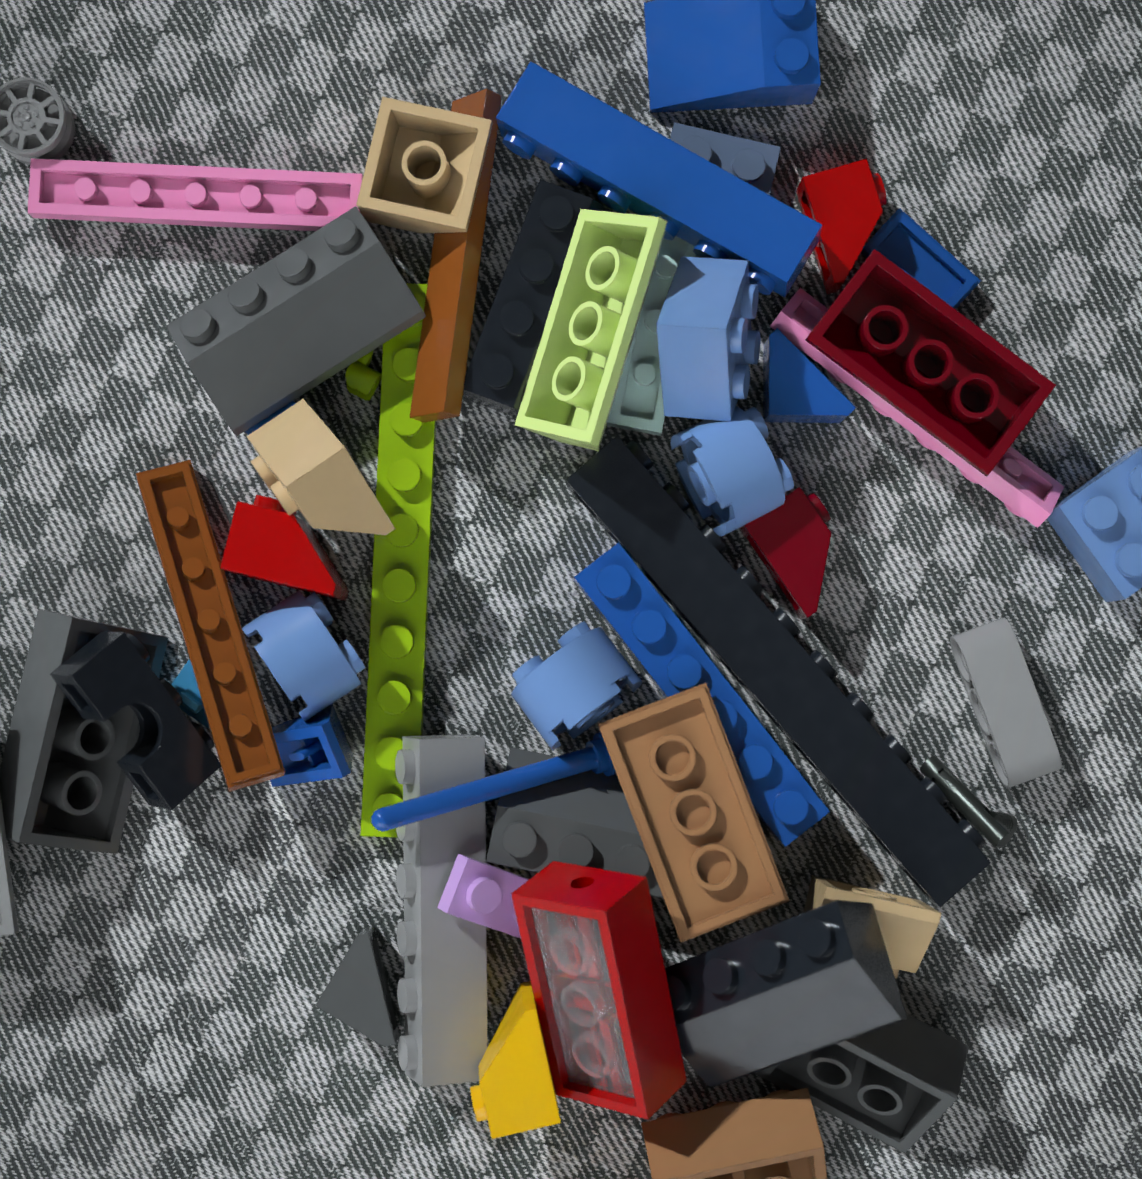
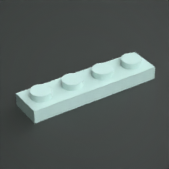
M677 236L672 241L663 239L607 426L658 436L662 434L665 416L656 323L681 256H697L693 252L695 246Z

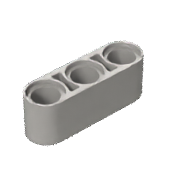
M1003 617L951 636L950 644L955 662L991 760L1003 785L1008 789L1060 770L1062 763L1058 747L1020 644L1008 620Z

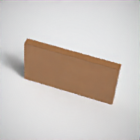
M706 683L598 723L680 943L789 901Z

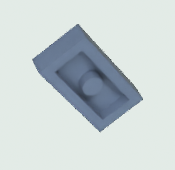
M674 122L670 140L770 195L781 147Z

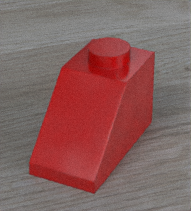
M867 158L804 176L796 190L802 213L822 224L820 239L814 249V253L827 294L838 292L845 282L883 212L882 206L886 205L887 202L882 178L879 173H871Z

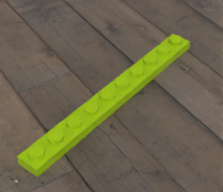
M406 283L424 311L428 284ZM423 319L383 344L376 498L395 529L387 535L374 534L360 836L398 838L396 828L387 831L375 829L372 825L371 817L379 808L403 802V784L398 783L395 772L396 754L398 750H403L402 736L423 735L436 421L424 423L410 418Z

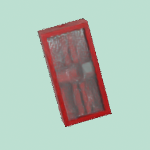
M553 861L512 892L511 895L555 1093L558 1096L648 1120L687 1082L647 877Z

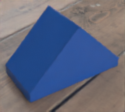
M777 328L769 335L763 346L764 421L776 423H841L856 407Z
M333 704L306 722L299 716L271 727L285 771L284 776L270 780L272 787L343 778L351 773L353 752Z

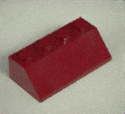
M875 249L805 339V341L985 476L991 473L1056 386Z

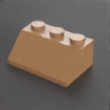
M808 1088L795 1091L777 1090L771 1092L766 1097L737 1103L724 1101L708 1109L685 1114L667 1113L659 1116L656 1120L641 1122L652 1179H827L824 1145Z

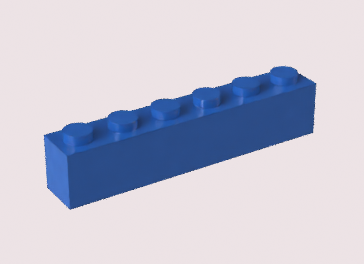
M531 61L496 116L501 137L504 138L502 143L510 151L524 159L530 160L534 155L551 165L550 171L567 184L578 186L582 182L598 191V199L617 212L626 213L627 209H630L638 215L660 217L666 220L667 225L664 239L672 241L675 236L695 246L693 252L698 257L748 260L749 283L757 284L761 294L771 295L772 291L785 298L819 242L822 224Z
M619 542L574 577L576 585L665 698L700 684H707L754 810L780 844L784 847L788 846L830 812Z

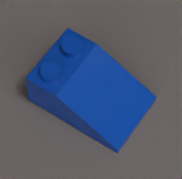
M654 0L644 3L650 113L813 104L821 85L816 0Z

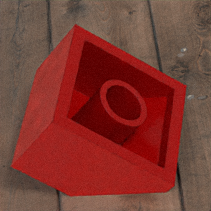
M255 495L253 505L237 501L220 569L240 576L347 601L349 592L347 586L310 525L298 518L296 512L289 516L277 499Z

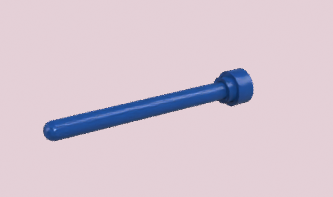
M599 732L594 735L593 740L586 743L584 749L379 808L372 814L371 822L378 831H387L592 770L595 774L603 772L606 776L615 775L616 771L602 734Z

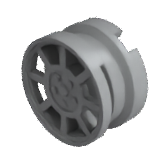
M29 77L16 78L0 86V146L14 159L26 165L31 164V158L60 159L69 150L75 136V120L68 105L50 85L39 79Z

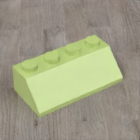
M580 209L515 426L561 443L599 451L664 239L667 225L666 220L654 216Z

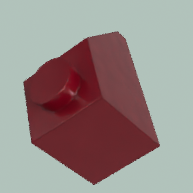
M798 487L785 496V503L782 506L740 527L739 530L802 620L817 612L832 533L825 524L831 520V517L823 503L813 492L806 496L802 489Z

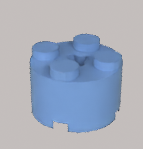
M736 406L731 422L703 420L671 437V450L681 446L684 456L683 460L675 463L683 486L702 519L713 515L720 523L719 526L712 529L718 536H724L782 506L785 503V492L794 488V481L789 468L781 458L774 459L765 441L769 437L768 428L762 415L755 407L743 411Z
M297 591L242 627V630L248 639L259 633L263 641L254 646V648L289 700L292 702L298 697H302L307 707L298 713L306 722L361 685L356 674L362 671L365 666L347 639L337 645L326 627L333 623V618L318 595L313 592L305 598L300 591Z
M585 621L567 631L558 640L562 648L545 661L537 655L521 665L512 674L517 686L512 691L511 696L551 750L562 746L557 738L558 735L567 731L571 738L574 739L622 704L623 701L618 694L626 684L633 693L642 684L641 679L601 627L591 630Z

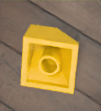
M531 981L520 983L478 1065L480 1085L470 1087L476 1121L488 1120L492 1139L561 1123Z

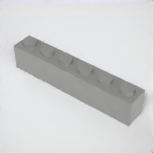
M468 734L402 736L403 750L397 751L395 772L398 783L403 784V801L485 778V737ZM485 802L396 828L398 839L403 841L404 864H399L396 872L398 895L401 899H404V921H400L397 926V946L400 955L404 956L405 978L400 979L397 986L399 1009L401 1013H405V1036H400L398 1040V1060L401 1069L405 1071V1075L421 1087L478 1082V1065L488 1048L487 927L447 914L437 908L458 854L486 863Z

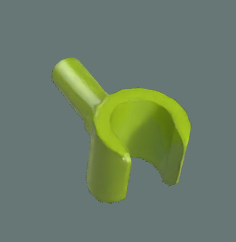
M374 350L350 364L345 374L348 391L365 401L371 400L381 381L382 374L368 367Z

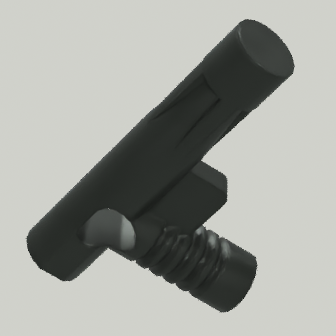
M931 756L921 765L920 772L925 777H929L941 789L948 800L995 848L998 847L1000 849L1011 840L1013 833H1015L1018 827L1015 816L1008 813L990 811L937 756Z

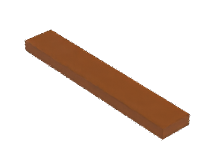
M487 88L452 101L451 111L490 119L493 125L467 232L434 233L424 307L426 317L423 318L410 410V418L424 423L459 417L461 413L498 130L496 116L501 107V95Z
M191 460L136 473L137 483L228 791L231 792L285 775L284 767L224 570L220 569L221 559Z

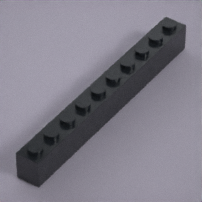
M616 436L566 479L568 489L616 543H620L652 585L931 903L941 908L991 863L980 850L987 844L983 837L965 819H962L958 824L943 808L949 802L948 798L929 777L926 776L921 781L918 780L906 766L912 758L905 748L891 734L883 739L869 724L875 716L861 698L854 692H851L846 697L833 683L832 679L838 674L827 659L817 650H814L809 655L797 642L795 637L801 631L782 609L777 608L772 613L762 602L758 595L764 589L756 578L744 566H741L736 571L721 555L727 547L720 537L707 524L698 529L684 513L690 508L684 496L670 482L662 487L648 472L654 464L642 448L633 440L625 445Z

